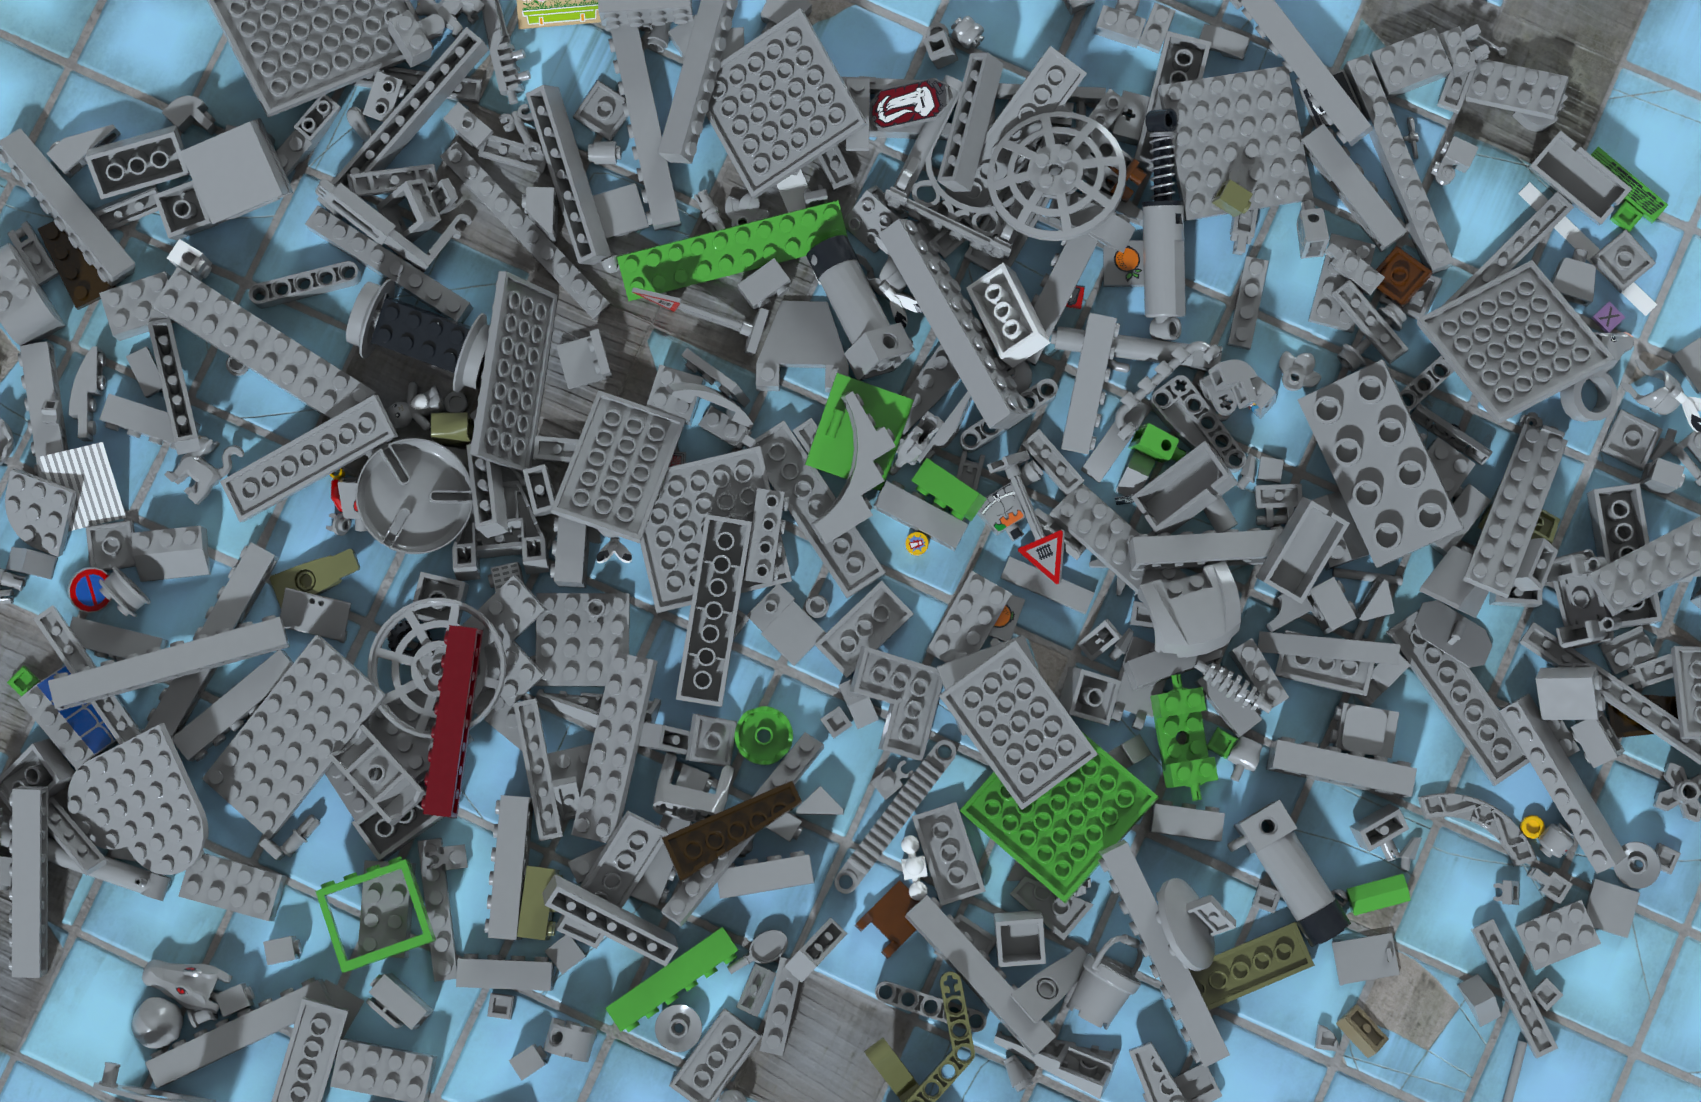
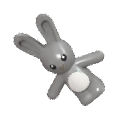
M410 382L408 385L407 402H396L385 409L394 429L404 428L414 419L425 431L431 429V423L424 416L446 410L440 392L435 385L427 392L417 395V383Z

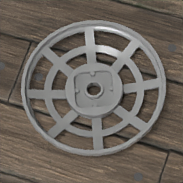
M1059 111L1030 117L1009 130L993 151L987 174L990 197L1002 219L1016 231L1028 237L1046 241H1062L1077 238L1103 224L1120 203L1127 177L1122 149L1115 137L1104 126L1084 115ZM1071 118L1083 121L1087 125L1079 132L1066 127H1052L1050 119ZM1041 121L1043 129L1029 135L1020 144L1009 140L1011 136L1022 128ZM1096 128L1110 141L1115 150L1116 157H1102L1098 146L1088 137ZM1053 134H1067L1075 138L1066 146L1055 144ZM1044 136L1045 147L1037 152L1026 148L1033 140ZM1084 142L1092 150L1095 158L1082 160L1076 150ZM1003 147L1013 152L1008 164V177L994 182L995 163ZM1019 155L1030 160L1028 171L1014 175L1015 164ZM1119 166L1118 183L1110 200L1099 192L1104 181L1105 167ZM1054 167L1062 169V173L1057 176H1053L1049 172ZM1098 167L1097 178L1092 187L1083 181L1084 169ZM1030 181L1035 191L1029 200L1021 194L1016 184ZM1010 186V190L1016 200L1024 206L1017 219L1005 209L997 195V190ZM1077 189L1086 194L1079 202L1071 206L1067 205L1066 197ZM1042 196L1057 199L1058 209L1037 206ZM1092 200H1095L1104 207L1090 221L1072 228L1069 214L1083 209ZM1032 212L1049 217L1060 216L1063 230H1041L1030 227L1025 223Z
M428 598L415 601L394 613L377 633L368 658V679L379 687L377 678L378 658L392 661L391 675L395 690L386 694L388 696L378 708L392 724L401 730L415 736L434 739L431 737V731L425 730L430 717L437 718L433 709L437 697H440L438 681L442 675L437 676L434 672V667L437 663H441L443 654H446L447 645L444 641L431 642L425 631L442 627L447 628L446 631H449V625L464 627L458 624L460 609L476 617L490 632L482 638L479 657L480 675H477L476 679L477 686L475 688L474 701L478 698L484 686L496 689L487 707L475 719L471 720L470 729L480 723L491 712L498 701L506 676L504 646L492 623L481 612L468 604L447 598ZM431 606L451 607L448 621L434 620L420 624L414 612ZM406 618L412 630L401 640L395 652L383 649L382 645L390 631L399 621ZM417 636L422 647L416 652L414 657L404 655L403 652L407 645ZM494 641L500 658L499 680L487 677V658L484 648ZM400 663L411 666L413 680L404 685L401 684L399 675ZM417 688L427 694L424 708L414 703L407 694ZM400 698L408 708L421 714L416 728L400 720L387 704Z

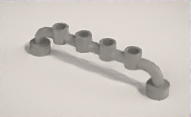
M1202 341L1192 342L1185 348L1182 345L1178 346L1171 355L1174 358L1168 364L1165 360L1162 361L1154 369L1157 372L1151 379L1148 376L1143 378L1137 386L1140 389L1135 394L1130 391L1120 400L1123 405L1118 409L1115 416L1116 425L1120 430L1117 435L1125 441L1137 430L1132 422L1125 423V415L1137 406L1146 395L1150 394L1180 364L1184 363L1196 350H1202L1205 353L1202 357L1209 364L1221 354L1222 350L1216 344L1210 346Z

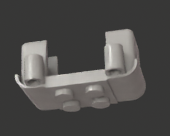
M1590 549L1556 557L1545 582L1554 583L1564 627L1556 628L1559 644L1562 648L1571 647L1576 649L1611 641L1614 637V630L1622 626L1621 618L1610 616V611L1586 579L1590 573L1608 565L1604 557H1595Z

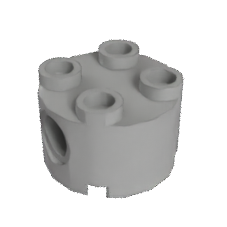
M552 1017L543 1050L561 1057L588 1062L597 1029L587 1026L583 1028L579 1023Z

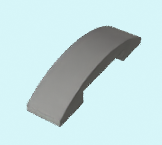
M694 383L667 384L666 390L671 396L691 404L695 396L727 408L726 414L732 421L752 429L753 423L746 413L731 398L720 391Z
M1140 401L1137 406L1125 415V423L1132 422L1138 429L1152 408ZM1116 422L1112 424L1081 469V471L1098 483L1101 482L1134 435L1133 433L1127 440L1123 441L1117 435L1120 430Z

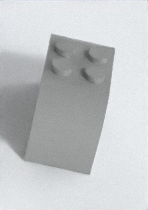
M7 243L0 248V323L18 345L39 343L65 327V324L43 288L36 282L17 249L10 243Z

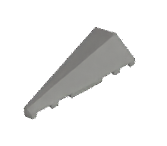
M540 689L537 692L536 699L538 702L596 728L603 694L581 692V695H567L566 691L554 694L545 693L544 689ZM654 698V701L648 702L644 723L655 724L661 699Z
M997 1031L994 1038L995 1044L1098 1099H1101L1109 1084L1120 1054L1119 1049L1105 1051L1099 1050V1046L1092 1045L1091 1048L1076 1046L1075 1042L1053 1039L1035 1057H1032L1015 1037L1002 1035V1031Z

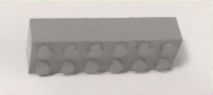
M1167 31L1146 115L1151 110L1162 109L1158 86L1203 78L1212 42ZM1145 115L1134 159L1140 162L1138 167L1150 171L1153 168V163L1150 162L1153 158V154L1150 153L1153 145L1149 142L1153 138L1149 137L1150 132L1146 127ZM1171 166V172H1172V173H1174V168H1173V166Z
M1640 483L1593 489L1587 493L1597 557H1604L1609 564L1650 543ZM1658 593L1615 615L1622 620L1620 628L1655 624L1663 621Z
M1281 737L1271 742L1266 770L1399 798L1412 796L1417 768H1412L1409 762L1397 761L1388 763V758L1374 756L1364 758L1365 754L1361 752L1351 751L1345 754L1341 753V748L1328 746L1321 749L1318 748L1317 743L1307 741L1297 744L1295 739L1289 737Z
M501 795L500 800L496 801L495 814L499 815L498 824H494L493 838H497L496 847H492L491 861L495 862L494 871H490L489 885L493 886L492 895L487 897V909H490V918H486L485 933H488V938L522 940V937H517L526 868L529 863L533 804L530 797Z

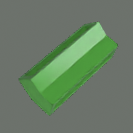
M1403 874L1347 888L1346 890L1350 910L1354 916L1411 901Z

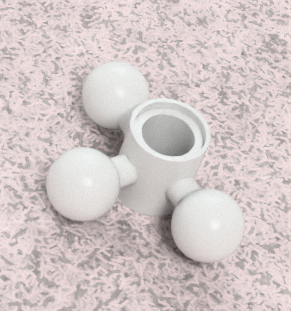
M909 835L904 837L901 842L902 850L908 854V858L901 859L904 880L912 879L913 882L909 887V895L912 899L919 901L928 892L926 885L920 880L921 877L928 876L925 857L916 856V852L920 847L919 840L915 836Z

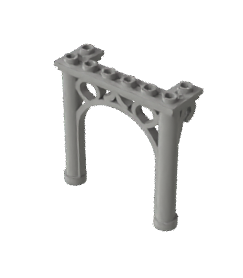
M945 75L942 82L948 85L949 107L937 120L924 123L894 186H891L889 190L886 189L885 201L888 202L887 205L895 210L899 211L902 208L908 211V216L920 221L922 218L929 221L928 225L936 230L941 231L943 228L949 231V235L961 241L964 238L970 241L969 245L975 249L982 251L984 248L991 252L990 255L1001 261L1003 258L1008 260L1012 251L1011 247L1019 232L1005 221L1001 225L994 206L973 207L960 203L950 197L940 187L933 174L932 154L958 101L963 83L954 77ZM1053 134L1055 144H1065L1069 136L1067 134ZM1044 137L1037 151L1046 146ZM926 163V172L929 180L916 183ZM1029 180L1021 182L1018 188L1027 200L1035 191ZM923 186H932L936 193V199L930 203L924 202L917 197V190ZM910 193H912L913 200L908 198ZM1014 195L1002 203L1005 209L1011 206L1009 213L1016 219L1024 208ZM940 197L944 200L942 204L948 210V217L930 209L938 205ZM970 213L975 214L971 221L973 229L956 222L960 217H969ZM990 214L996 222L995 229L990 232L980 229L976 224L978 217Z

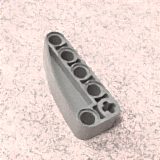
M1178 375L1153 393L1150 399L1152 410L1187 447L1193 450L1206 441L1216 450L1231 473H1236L1242 469L1246 463L1245 453L1186 376ZM1176 383L1184 385L1182 391L1175 390ZM1164 396L1167 404L1164 406L1158 405L1155 397ZM1189 401L1197 402L1199 410H1190L1187 403ZM1208 419L1212 422L1213 427L1205 429L1201 421ZM1218 437L1223 438L1226 441V447H1218L1215 439ZM1229 457H1238L1240 460V465H1231L1229 462Z

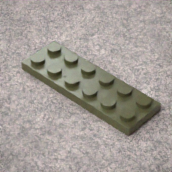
M1292 922L1214 955L1213 962L1207 969L1201 971L1189 969L1208 1010H1211L1315 965L1296 922Z

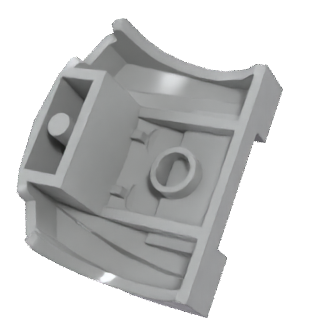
M1225 561L1205 566L1202 573L1163 584L1160 579L1139 585L1137 597L1143 602L1150 614L1155 632V651L1158 653L1162 651L1164 653L1177 654L1178 658L1204 655L1224 647L1240 630L1241 605L1239 593Z

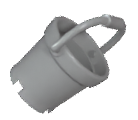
M1126 934L1118 935L1105 943L1098 955L1090 952L1087 953L1083 963L1084 970L1067 1004V1008L1071 1011L1074 1008L1079 1010L1078 1016L1101 1028L1103 1026L1107 1030L1128 997L1135 994L1141 986V982L1134 977L1143 960V953L1139 947L1140 941ZM1119 941L1137 948V959L1130 973L1103 958L1107 950Z

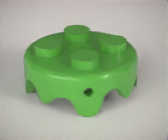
M762 706L748 710L737 723L735 729L736 746L741 755L754 764L771 765L777 763L786 756L792 746V726L788 718L777 709ZM764 729L771 733V738L766 743L760 742L757 738L758 732Z

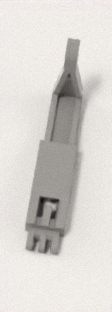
M322 179L315 190V193L325 200L330 207L381 246L384 243L423 273L452 237L456 239L461 237V233L455 229V225L459 221H463L466 225L472 223L468 215H457L428 253L425 254L394 229L396 225L342 183L335 187L326 179Z

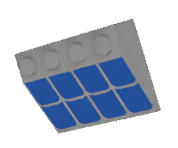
M64 665L37 683L18 701L78 771L83 766V763L112 749L118 742L91 702L61 711L54 707L48 681L54 679V675L60 673L71 675Z

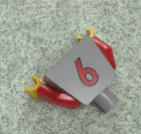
M340 468V473L337 476H334L335 472L329 474L333 478L331 481V499L337 509L343 513L344 518L355 519L356 531H367L360 519L356 505L358 478L345 477L344 470Z

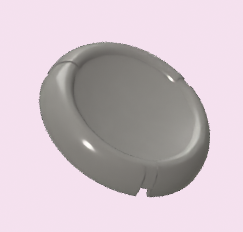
M409 438L389 443L387 447L379 449L369 458L359 475L356 486V505L360 519L372 537L379 543L389 547V549L406 554H425L436 551L452 542L462 532L469 520L473 506L470 477L458 457L449 449L436 442Z

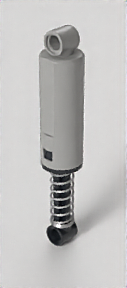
M1169 108L1151 110L1147 113L1145 119L1147 130L1150 132L1149 137L1153 138L1149 143L1153 145V149L1150 150V153L1153 154V158L1150 160L1153 163V168L1150 171L1154 173V177L1150 180L1154 182V186L1150 189L1154 191V195L1151 196V199L1154 201L1142 202L1145 316L1147 318H1154L1150 323L1149 330L1151 337L1156 340L1178 339L1181 335L1182 327L1180 320L1176 317H1184L1186 315L1184 201L1172 200V194H1175V191H1172V185L1175 184V182H1172V176L1175 173L1171 172V166L1175 164L1171 163V157L1175 155L1171 154V148L1174 147V145H1171V139L1174 138V132L1172 131L1176 129L1178 119L1176 112Z

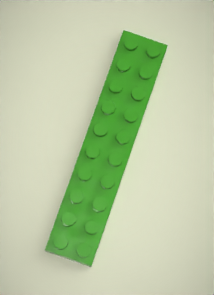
M839 200L623 254L617 256L628 301L643 298L632 293L633 287L663 293L761 268L773 258L780 263L804 257L808 251L820 242L838 235L847 236Z

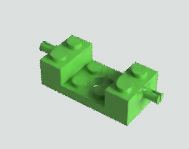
M1181 674L1171 675L1173 690L1150 696L1166 788L1190 787L1192 801L1201 800L1200 785L1218 780L1215 757H1209L1201 715V711L1206 710L1203 687L1194 689L1183 688ZM1180 731L1184 732L1187 737L1183 745L1179 744L1176 740V735Z

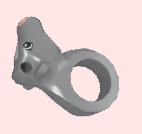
M1593 332L1613 355L1615 360L1612 365L1560 391L1562 407L1565 413L1573 420L1581 422L1598 421L1612 413L1617 402V388L1609 371L1614 368L1625 352L1632 349L1634 339L1631 334L1627 332L1617 334ZM1588 379L1595 385L1598 394L1596 406L1592 411H1589L1584 406L1581 397L1582 387Z

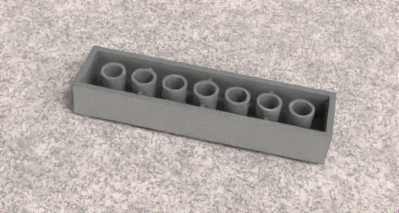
M707 514L705 516L676 700L719 707L723 705L752 522Z

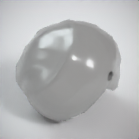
M159 997L148 998L141 1004L133 1016L132 1032L138 1041L147 1048L160 1049L166 1047L180 1037L183 1026L182 1012L176 1004L171 1003L167 999Z

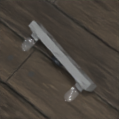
M1429 396L1423 405L1419 403L1410 414L1413 421L1480 465H1483L1489 459L1493 452L1488 449L1493 441L1492 435H1485L1481 443L1462 432L1456 424H1450L1430 411L1435 403V398Z

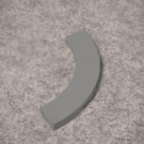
M1450 793L1417 797L1424 820L1436 817H1454L1470 821L1487 830L1506 850L1513 867L1537 860L1534 850L1524 833L1521 832L1511 818L1493 805L1471 796Z

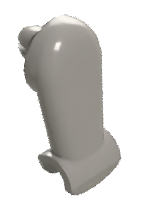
M354 106L347 111V120L362 138L364 145L376 130H371L365 120L366 115H363L364 109Z

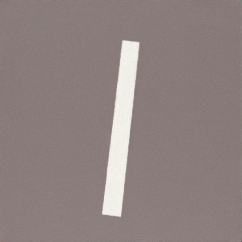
M1530 182L1518 193L1536 211L1548 201ZM1565 216L1554 229L1575 249L1586 250L1588 252L1586 260L1595 265L1590 259L1600 249ZM1596 266V269L1605 277V275ZM1634 282L1621 292L1645 316L1657 306Z

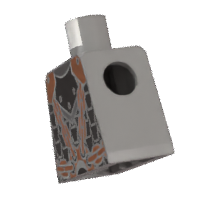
M1313 200L1303 201L1301 203L1302 210L1297 219L1301 259L1323 257L1329 242L1324 210L1322 208L1316 209Z

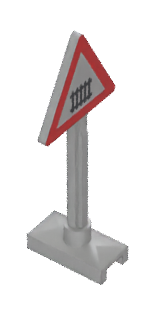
M634 287L632 289V293L675 312L676 309H680L686 314L739 331V334L748 337L744 354L753 357V354L756 353L769 310L760 308L752 323L740 322L691 304L681 303V298Z
M1025 450L1003 457L1002 460L987 464L990 473L1005 470L1008 479L1013 484L1035 538L1034 542L1018 548V552L1055 584H1060L1065 530H1059L1048 536H1045L1020 477L1021 472L1018 465L1031 459L1028 451Z

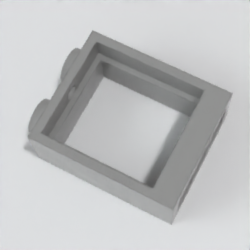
M424 179L404 182L376 206L381 215L396 225L394 229L411 243L441 221V217ZM406 197L417 220L408 229L397 207Z

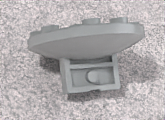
M1179 878L1165 881L1160 891L1156 893L1158 901L1156 918L1162 925L1169 943V952L1172 956H1177L1185 969L1193 971L1207 969L1211 966L1215 955L1214 936L1236 928V920L1227 910L1221 907V904L1212 895L1199 898L1194 889L1187 882Z

